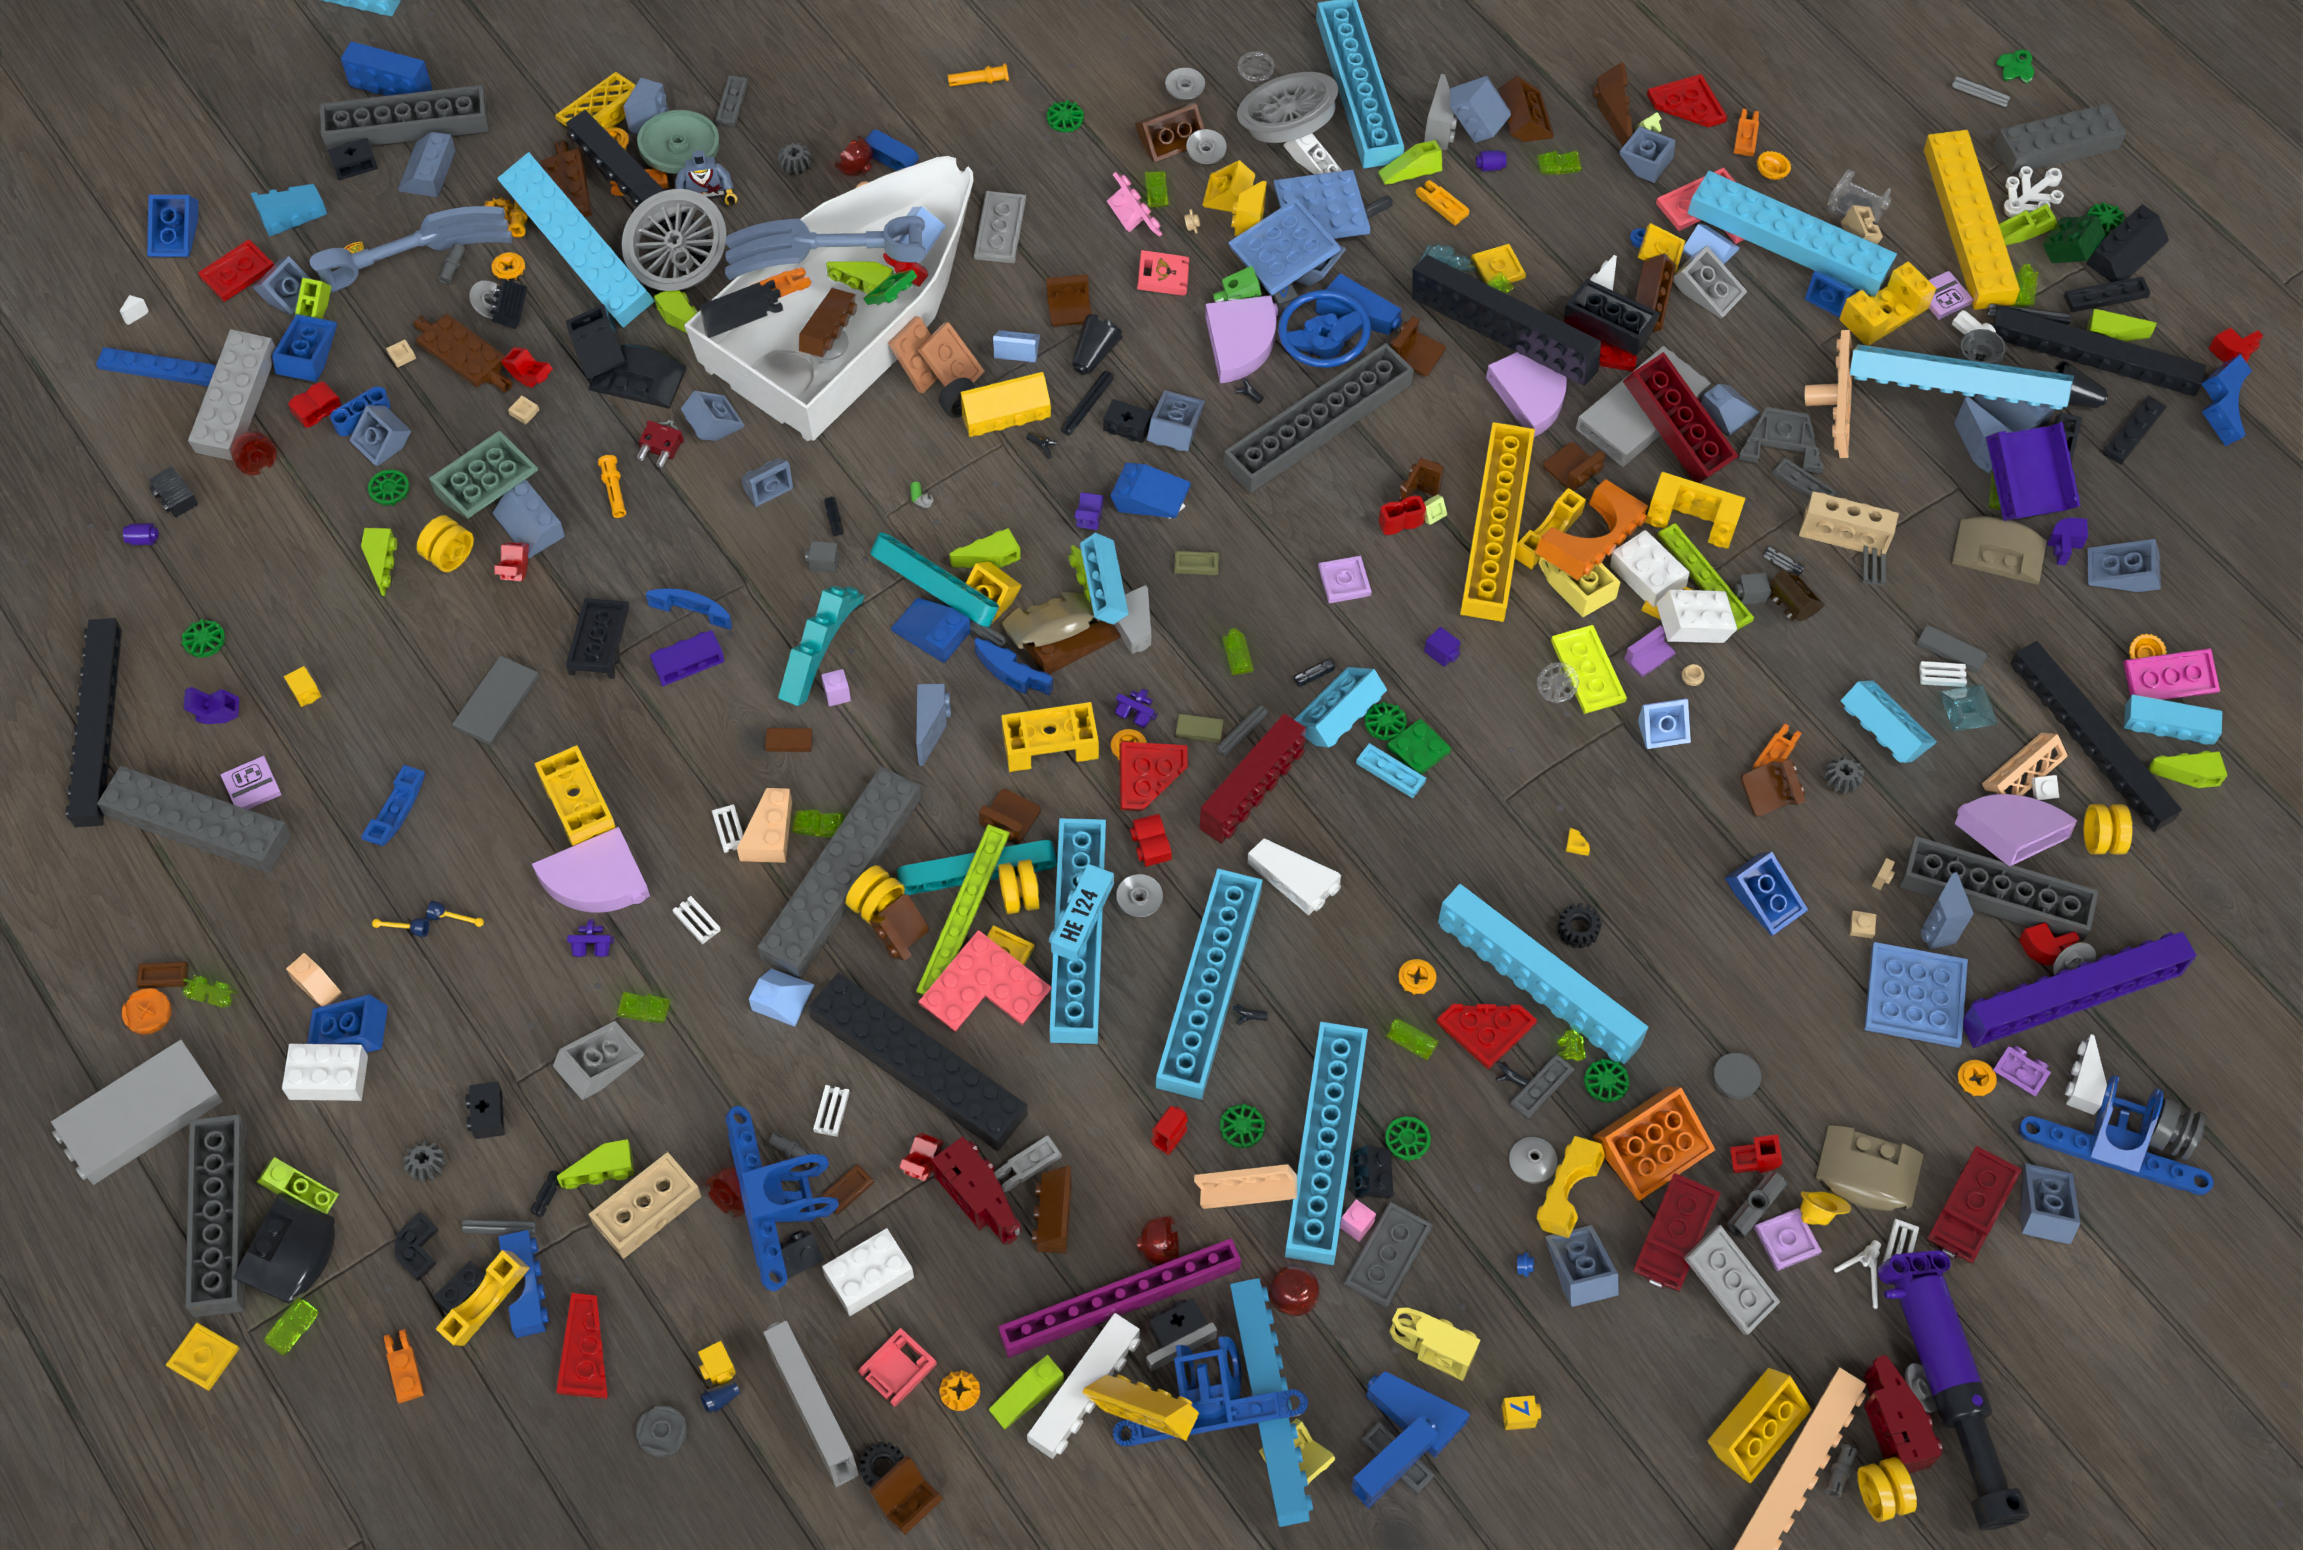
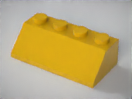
M1043 372L961 392L962 417L969 437L980 436L988 432L1000 431L1008 427L1020 426L1028 422L1051 417V404Z
M1768 1368L1707 1441L1721 1461L1746 1482L1752 1483L1809 1414L1811 1408L1790 1375Z
M1106 1374L1086 1386L1082 1391L1085 1396L1104 1412L1187 1441L1199 1414L1191 1406L1192 1402L1182 1396H1179L1178 1399L1172 1398L1170 1393L1162 1389H1158L1157 1392L1152 1391L1151 1387L1142 1382H1137L1136 1385L1132 1384L1131 1380L1122 1375H1117L1115 1378Z

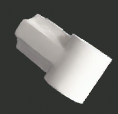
M1964 310L1952 322V325L1964 335L1977 329H1986L1996 333L1992 325L1988 323L1981 324Z

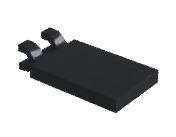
M770 280L762 286L758 282L699 305L707 337H714L768 316L767 311L773 313L783 311L781 302L774 304L781 297L780 290L775 289L774 280Z

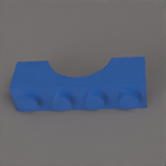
M529 1230L499 1236L500 1250L513 1252L530 1267L524 1275L525 1288L522 1295L509 1306L512 1331L516 1338L545 1332V1323L549 1322L547 1307L543 1308L542 1299H545L546 1295L544 1285L539 1284L538 1276L542 1275L540 1261H536L535 1252H539L536 1237L532 1238Z

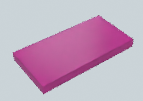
M2211 648L2130 659L2123 662L2130 697L2131 695L2159 700H2171L2220 692Z

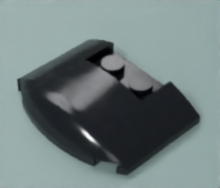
M625 344L621 346L626 363L593 377L589 386L590 391L670 409L686 371V366L681 364L675 357L656 348Z
M279 1192L233 1279L283 1302L292 1303L295 1300L294 1297L303 1292L306 1293L314 1285L328 1263L335 1240L334 1217Z

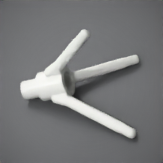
M1873 1240L1870 1245L1866 1246L1863 1252L1834 1268V1272L1837 1273L1858 1261L1862 1262L1864 1267L1869 1266L1871 1268L1874 1309L1878 1308L1877 1258L1881 1247L1880 1242Z

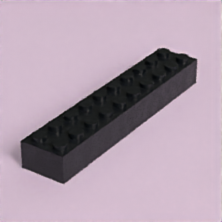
M1426 255L1412 269V299L1583 386L1599 372L1600 340L1429 255Z
M839 972L808 1006L810 1018L996 1151L1001 1149L1027 1117L1026 1103Z

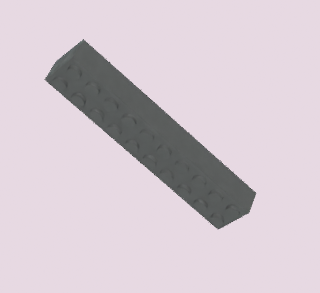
M1385 343L1225 450L1223 467L1250 494L1411 386L1414 369Z
M882 766L879 768L757 947L761 960L799 979L803 977L849 908L845 903L846 896L854 882L867 869L878 865L921 801L920 785Z

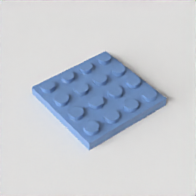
M1353 170L1274 180L1273 186L1279 208L1297 198L1333 239L1370 234V225Z
M1297 198L1228 242L1231 250L1247 268L1253 266L1257 279L1271 295H1274L1341 251L1339 244Z
M1874 942L1871 949L1864 1030L1959 1048L1962 1044L1968 959Z

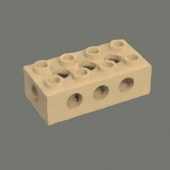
M1813 491L1803 516L1799 536L1863 552L1865 545L1868 546V554L1871 555L1872 548L1874 547L1877 548V556L1880 557L1881 553L1886 554L1892 541L1899 513Z
M667 1152L589 1213V1216L597 1230L620 1257L624 1259L700 1199L701 1194L694 1181ZM669 1188L667 1191L661 1192L663 1189ZM630 1219L628 1222L622 1223L624 1220Z

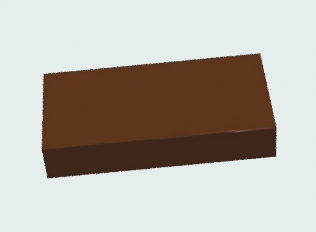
M767 728L765 749L766 751L811 752L812 728Z
M187 962L139 964L136 986L138 989L186 987L189 965Z
M856 1164L825 1191L821 1197L837 1198L839 1206L834 1212L839 1215L873 1185L874 1180Z

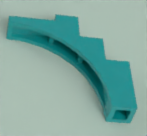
M832 586L822 591L816 615L807 619L801 644L791 649L778 696L779 699L796 706L807 702L815 675L833 637L848 615L863 603L865 595L859 593L858 589L850 586L845 588Z

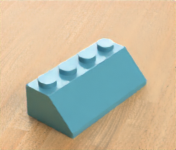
M1347 667L1294 720L1306 727V739L1315 746L1329 748L1337 743L1338 738L1343 733L1352 728V724L1358 718L1363 717L1367 713V709L1381 699V696L1387 689L1375 669Z
M1874 680L1858 681L1841 700L1845 705L1844 709L1850 715L1859 718L1861 726L1869 732L1872 731L1877 736L1876 740L1882 746L1891 749L1893 757L1901 763L1913 762L1937 742Z

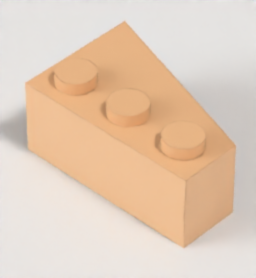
M766 788L737 847L740 861L786 863L792 809L790 789Z

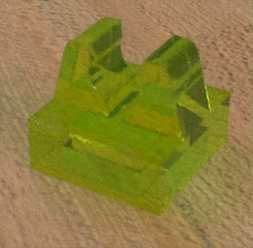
M1566 1031L1565 1036L1557 1040L1559 1046H1567L1564 1051L1558 1052L1559 1056L1563 1059H1575L1576 1061L1586 1059L1583 1037L1576 1031Z

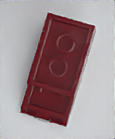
M962 1136L932 1159L934 1178L979 1231L988 1225L1004 1245L1006 1243L1010 1245L1021 1232L1020 1222L1014 1217L1004 1191L994 1175L993 1165L988 1159L985 1158L983 1160L979 1156V1150L971 1140L967 1142Z
M1976 1146L1942 1208L1927 1241L1937 1245L1942 1252L1952 1258H1961L1973 1264L2022 1169Z
M1674 1173L1633 1272L1643 1276L1649 1283L1660 1288L1668 1287L1680 1292L1690 1268L1684 1257L1701 1241L1720 1192Z
M1887 1355L1877 1357L1873 1361V1365L1869 1366L1865 1372V1376H1863L1870 1398L1863 1406L1879 1448H1881L1884 1460L1897 1457L1909 1474L1929 1469L1942 1455L1941 1442L1938 1437H1935L1931 1428L1933 1426L1931 1416L1928 1412H1925L1923 1405Z

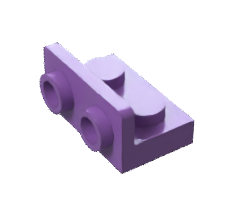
M2016 1045L2013 1049L2008 1046L1993 1071L2036 1097L2051 1073L2047 1070L2049 1065L2037 1058L2035 1061H2032L2025 1057L2027 1052Z

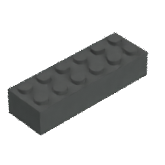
M2108 103L2000 129L1993 146L2009 174L2013 175L2018 174L2024 166L2034 170L2120 149L2126 131Z

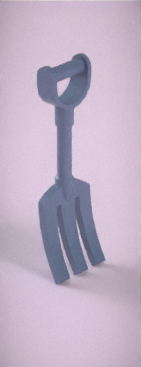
M472 206L454 208L427 215L421 224V229L415 231L414 234L370 250L367 248L352 254L344 248H331L318 252L310 258V266L318 273L320 281L331 285V292H335L352 284L359 275V269L373 265L375 261L417 246L427 245L432 249L442 251L452 248L455 243L460 245L484 242L512 244L513 235L511 231H508L509 223L507 219H504L505 211L503 207ZM341 267L333 272L331 271L332 268Z
M903 216L890 220L885 225L883 231L842 234H817L816 232H810L806 224L800 219H785L757 224L726 236V244L730 248V250L726 251V260L731 265L725 267V275L731 280L745 273L770 266L799 264L807 257L810 249L818 247L867 246V248H884L885 253L894 260L900 262H920L926 257V249L922 246V231L925 228V222L919 216ZM909 234V244H902L892 240L899 235Z

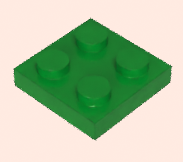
M913 270L893 273L863 299L867 305H880L884 302L891 303L898 298L897 294L901 290L905 291L912 286V281L917 275Z
M1421 718L1387 744V748L1404 765L1420 775L1424 774L1451 752V747Z

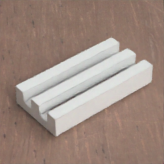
M1921 661L1919 665L1920 684L1965 687L1967 684V679H1965L1966 664ZM1925 675H1928V676H1937L1938 678H1936V677H1925ZM1946 677H1959L1960 679H1952Z
M734 804L712 810L724 853L729 852L728 850L732 848L737 850L743 833ZM729 811L732 813L740 839L738 841H735L727 815ZM719 814L723 815L731 843L726 844L718 817Z
M690 896L687 898L688 901H683L680 904L679 908L675 907L673 913L703 945L721 930L717 923ZM692 906L713 930L710 931L689 907ZM685 911L694 920V922L706 933L704 937L689 922V920L682 914V912Z
M825 1085L813 1128L814 1132L838 1137L850 1093L849 1089L840 1090L839 1087L831 1088ZM833 1094L824 1128H821L829 1095ZM838 1096H842L834 1128L830 1130Z
M1895 1219L1883 1262L1891 1257L1899 1226L1902 1227L1895 1255L1902 1253L1907 1230L1912 1232L1906 1253H1913L1919 1227Z

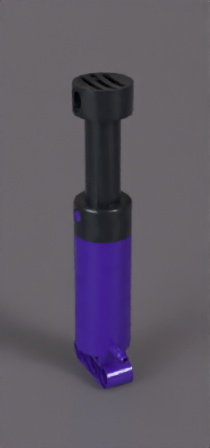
M1938 1250L1893 1255L1877 1269L1878 1276L1882 1282L1889 1285L1894 1284L1895 1289L1884 1291V1297L1899 1299L1944 1427L1955 1428L1979 1495L1978 1499L1971 1502L1978 1527L1982 1531L2019 1523L2027 1519L2030 1514L2021 1489H2009L1985 1419L1992 1414V1408L1947 1283L1943 1277V1273L1949 1270L1951 1266L1950 1259L1944 1252Z

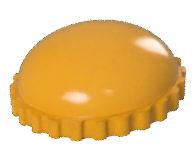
M1773 151L1763 152L1756 161L1759 172L1771 180L1784 178L1791 170L1790 161L1781 153Z
M2152 634L2137 636L2129 647L2130 659L2166 655L2167 653L2165 650L2166 646L2161 642V639Z

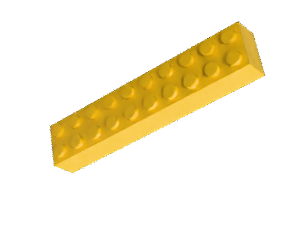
M1968 130L1928 135L1924 153L1968 293L1974 299L1972 302L1973 309H1986L1989 304L2015 305L2020 288Z
M1492 423L1460 615L1504 622L1535 429Z

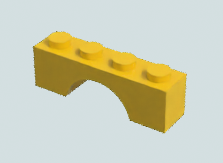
M1568 488L1555 502L1545 521L1535 531L1529 530L1517 543L1515 559L1532 570L1540 559L1535 550L1541 536L1551 527L1565 533L1582 515L1586 499Z
M1574 1136L1572 1143L1567 1145L1563 1163L1558 1165L1554 1183L1548 1187L1545 1203L1539 1207L1537 1212V1220L1543 1231L1566 1238L1570 1237L1578 1216L1574 1206L1568 1201V1194L1572 1186L1579 1180L1597 1176L1606 1156L1601 1143Z
M502 1250L486 1269L485 1278L477 1290L465 1302L453 1308L437 1326L436 1330L452 1345L465 1346L530 1267L513 1252Z

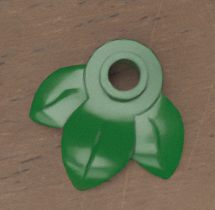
M2020 49L2014 53L2003 54L1996 62L1998 66L2004 67V81L2020 77L2024 83L2028 84L2033 78L2032 55L2027 50Z

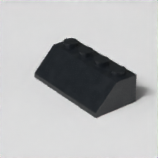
M2143 204L2139 206L2100 242L2089 257L2086 265L2110 282L2129 279L2169 241L2159 215Z
M1586 279L1566 303L1563 321L1637 356L1646 345L1660 313Z

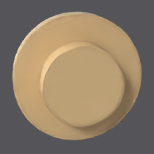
M1691 664L1683 669L1682 679L1690 686H1697L1703 682L1704 672L1700 666Z

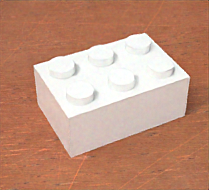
M1646 530L1612 552L1610 567L1645 602L1647 600L1653 607L1657 606L1656 603L1668 590H1681L1687 587L1689 571Z
M1668 590L1656 603L1668 642L1724 643L1737 630L1725 591Z
M289 1044L282 1090L289 1100L362 1101L368 1055L362 1045Z
M887 1228L822 1266L825 1278L849 1317L914 1278L911 1265Z

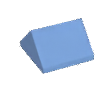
M912 207L907 216H919L925 222V228L922 231V246L926 249L927 255L946 226L924 207ZM909 234L899 235L892 240L902 244H909Z
M1698 224L1686 242L1683 253L1691 257L1697 251L1708 246L1717 258L1725 264L1740 247L1709 226Z
M998 330L993 336L994 358L1036 362L1040 334Z
M1687 698L1642 706L1638 723L1647 749L1691 742Z

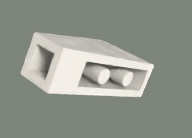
M1263 839L1248 853L1247 864L1307 915H1310L1314 910L1318 911L1321 909L1325 899L1329 895L1334 896L1341 887V875L1338 872L1267 839Z

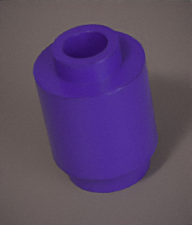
M1480 151L1479 156H1476V166L1480 168L1481 172L1501 170V168H1506L1505 151Z
M132 523L123 528L124 542L130 543V545H154L159 537L158 529L154 527L153 523Z

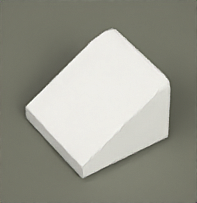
M130 295L120 309V313L127 325H130L149 312L143 299Z

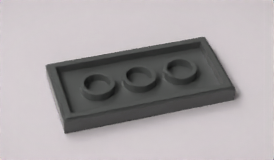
M500 655L453 722V729L492 746L540 677L539 673Z
M1390 1201L1345 1280L1344 1286L1388 1309L1434 1224Z

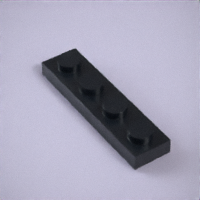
M2137 277L2068 290L2065 292L2064 298L2070 311L2075 312L2148 298L2151 292L2144 278Z
M2148 395L2106 447L2103 454L2122 465L2167 406Z

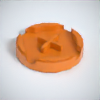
M141 989L131 994L129 1000L124 1003L122 1019L125 1025L134 1033L141 1035L153 1034L161 1030L168 1023L171 1017L172 1006L167 996L157 989Z

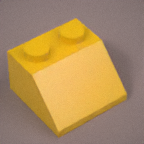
M1240 160L1211 173L1202 205L1206 208L1232 212L1233 203L1238 202L1239 194L1253 186L1255 173Z
M1261 181L1241 192L1238 202L1233 203L1232 214L1236 215H1233L1231 227L1235 228V236H1239L1263 220L1267 181Z
M989 561L976 563L966 581V584L999 605L993 622L1013 603L1022 586Z

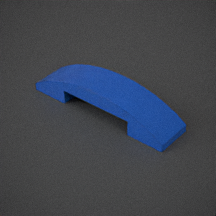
M655 589L646 593L649 607L670 612L672 605L708 615L711 625L729 630L732 628L729 613L715 601L703 595L680 589Z
M403 765L393 782L394 790L376 820L371 819L361 836L362 840L384 846L396 834L417 798L425 776L424 771Z

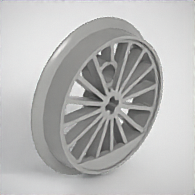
M1299 72L1284 75L1270 80L1250 92L1239 105L1237 118L1240 124L1247 128L1250 134L1257 140L1268 143L1296 140L1315 132L1330 120L1335 112L1338 86L1333 78L1322 73Z
M686 189L662 191L643 201L629 217L622 236L623 257L628 269L635 278L651 288L664 291L692 288L705 281L719 265L726 245V226L717 206L704 195ZM697 210L703 212L704 214L689 228ZM689 211L681 228V213ZM676 215L675 230L670 221V217ZM666 219L670 231L667 232L658 223ZM707 219L711 220V226L695 232ZM656 225L665 234V237L647 231V229ZM714 232V239L696 240ZM641 235L663 241L639 243ZM712 245L710 253L691 247ZM659 248L639 257V249ZM688 251L707 258L700 264ZM660 256L647 270L644 269L642 266L644 262ZM687 256L685 262L679 263L681 257ZM666 261L660 276L653 275L652 273ZM672 263H674L673 278H666ZM693 263H695L698 266V268L693 272H690L689 269L693 266ZM679 270L686 271L687 275L679 277Z

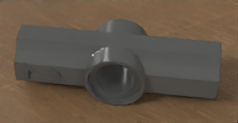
M1769 1171L1726 1224L1732 1234L1742 1239L1748 1234L1786 1187L1787 1183L1784 1177L1777 1172ZM1752 1201L1759 1202L1762 1208L1755 1207Z

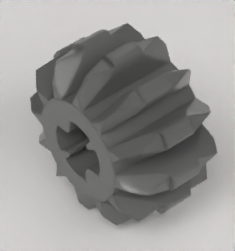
M792 141L791 145L784 144V147L779 149L777 161L782 172L787 171L788 175L795 173L798 176L799 172L805 174L806 169H810L812 155L807 145L803 146L801 142L794 144Z
M1845 755L1841 759L1837 757L1832 759V762H1829L1825 768L1824 779L1828 780L1827 787L1834 786V793L1841 790L1843 795L1848 791L1851 793L1855 792L1857 787L1859 788L1863 782L1864 771L1860 770L1861 763L1855 764L1854 757L1847 760Z
M424 1140L422 1146L415 1142V1149L407 1148L406 1152L409 1156L403 1157V1162L406 1164L404 1170L410 1174L411 1179L414 1181L419 1178L420 1182L424 1183L427 1177L434 1181V1174H442L443 1171L440 1167L446 1165V1161L443 1158L445 1153L442 1149H439L438 1144L435 1142L430 1145L427 1140Z

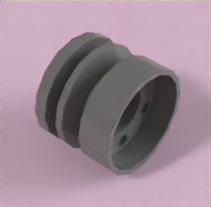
M1986 329L1973 330L1964 335L1961 340L1957 359L2002 365L2005 343L2002 337L1993 331Z
M2165 1097L2163 1098L2161 1111L2149 1146L2163 1150L2168 1142H2170V1154L2174 1156L2179 1152V1158L2188 1160L2203 1136L2206 1114L2199 1111L2194 1116V1109L2188 1108L2181 1116V1103Z

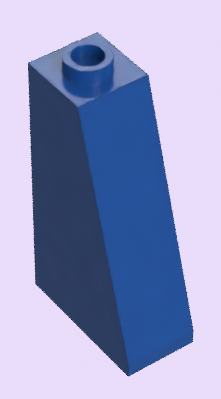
M1341 273L1326 289L1347 294L1357 300L1368 314L1372 331L1389 335L1394 329L1397 330L1402 323L1401 308ZM1320 298L1316 300L1315 313L1319 315L1332 313L1339 319L1355 311L1348 304L1336 299Z
M1386 1371L1380 1377L1375 1375L1367 1384L1368 1391L1366 1397L1403 1430L1407 1429L1420 1416L1425 1421L1429 1419L1438 1429V1439L1427 1450L1434 1458L1464 1427L1471 1415L1466 1410Z
M1422 1416L1418 1417L1353 1478L1351 1491L1368 1509L1437 1441L1439 1434L1434 1423L1429 1419L1425 1421Z

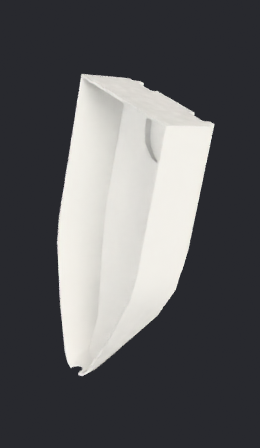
M950 156L936 157L880 177L824 202L800 219L806 224L810 232H816L817 234L866 233V231H883L885 225L890 220L907 216L912 207H924L946 227L924 260L918 262L927 269L929 274L920 287L912 284L907 290H901L897 294L898 298L891 303L884 302L880 305H867L863 299L867 295L866 293L852 289L841 282H835L827 276L826 263L827 261H875L892 268L894 273H896L894 268L887 264L883 258L884 248H867L866 246L818 247L810 249L807 257L799 264L770 266L736 277L712 299L714 300L787 270L804 268L806 271L804 277L810 278L811 286L802 291L797 290L778 298V302L774 304L781 302L783 311L778 313L767 311L768 316L708 338L705 334L701 311L684 325L698 362L705 367L706 372L711 375L715 373L729 383L732 390L782 424L785 422L802 434V438L806 441H814L897 360L888 342L915 316L921 317L926 327L935 319L949 281L973 184L972 170L968 166L965 171H960L956 165V158ZM835 288L856 294V314L851 316L847 327L843 328L848 336V348L845 353L833 360H820L811 354L800 352L799 333L830 289Z

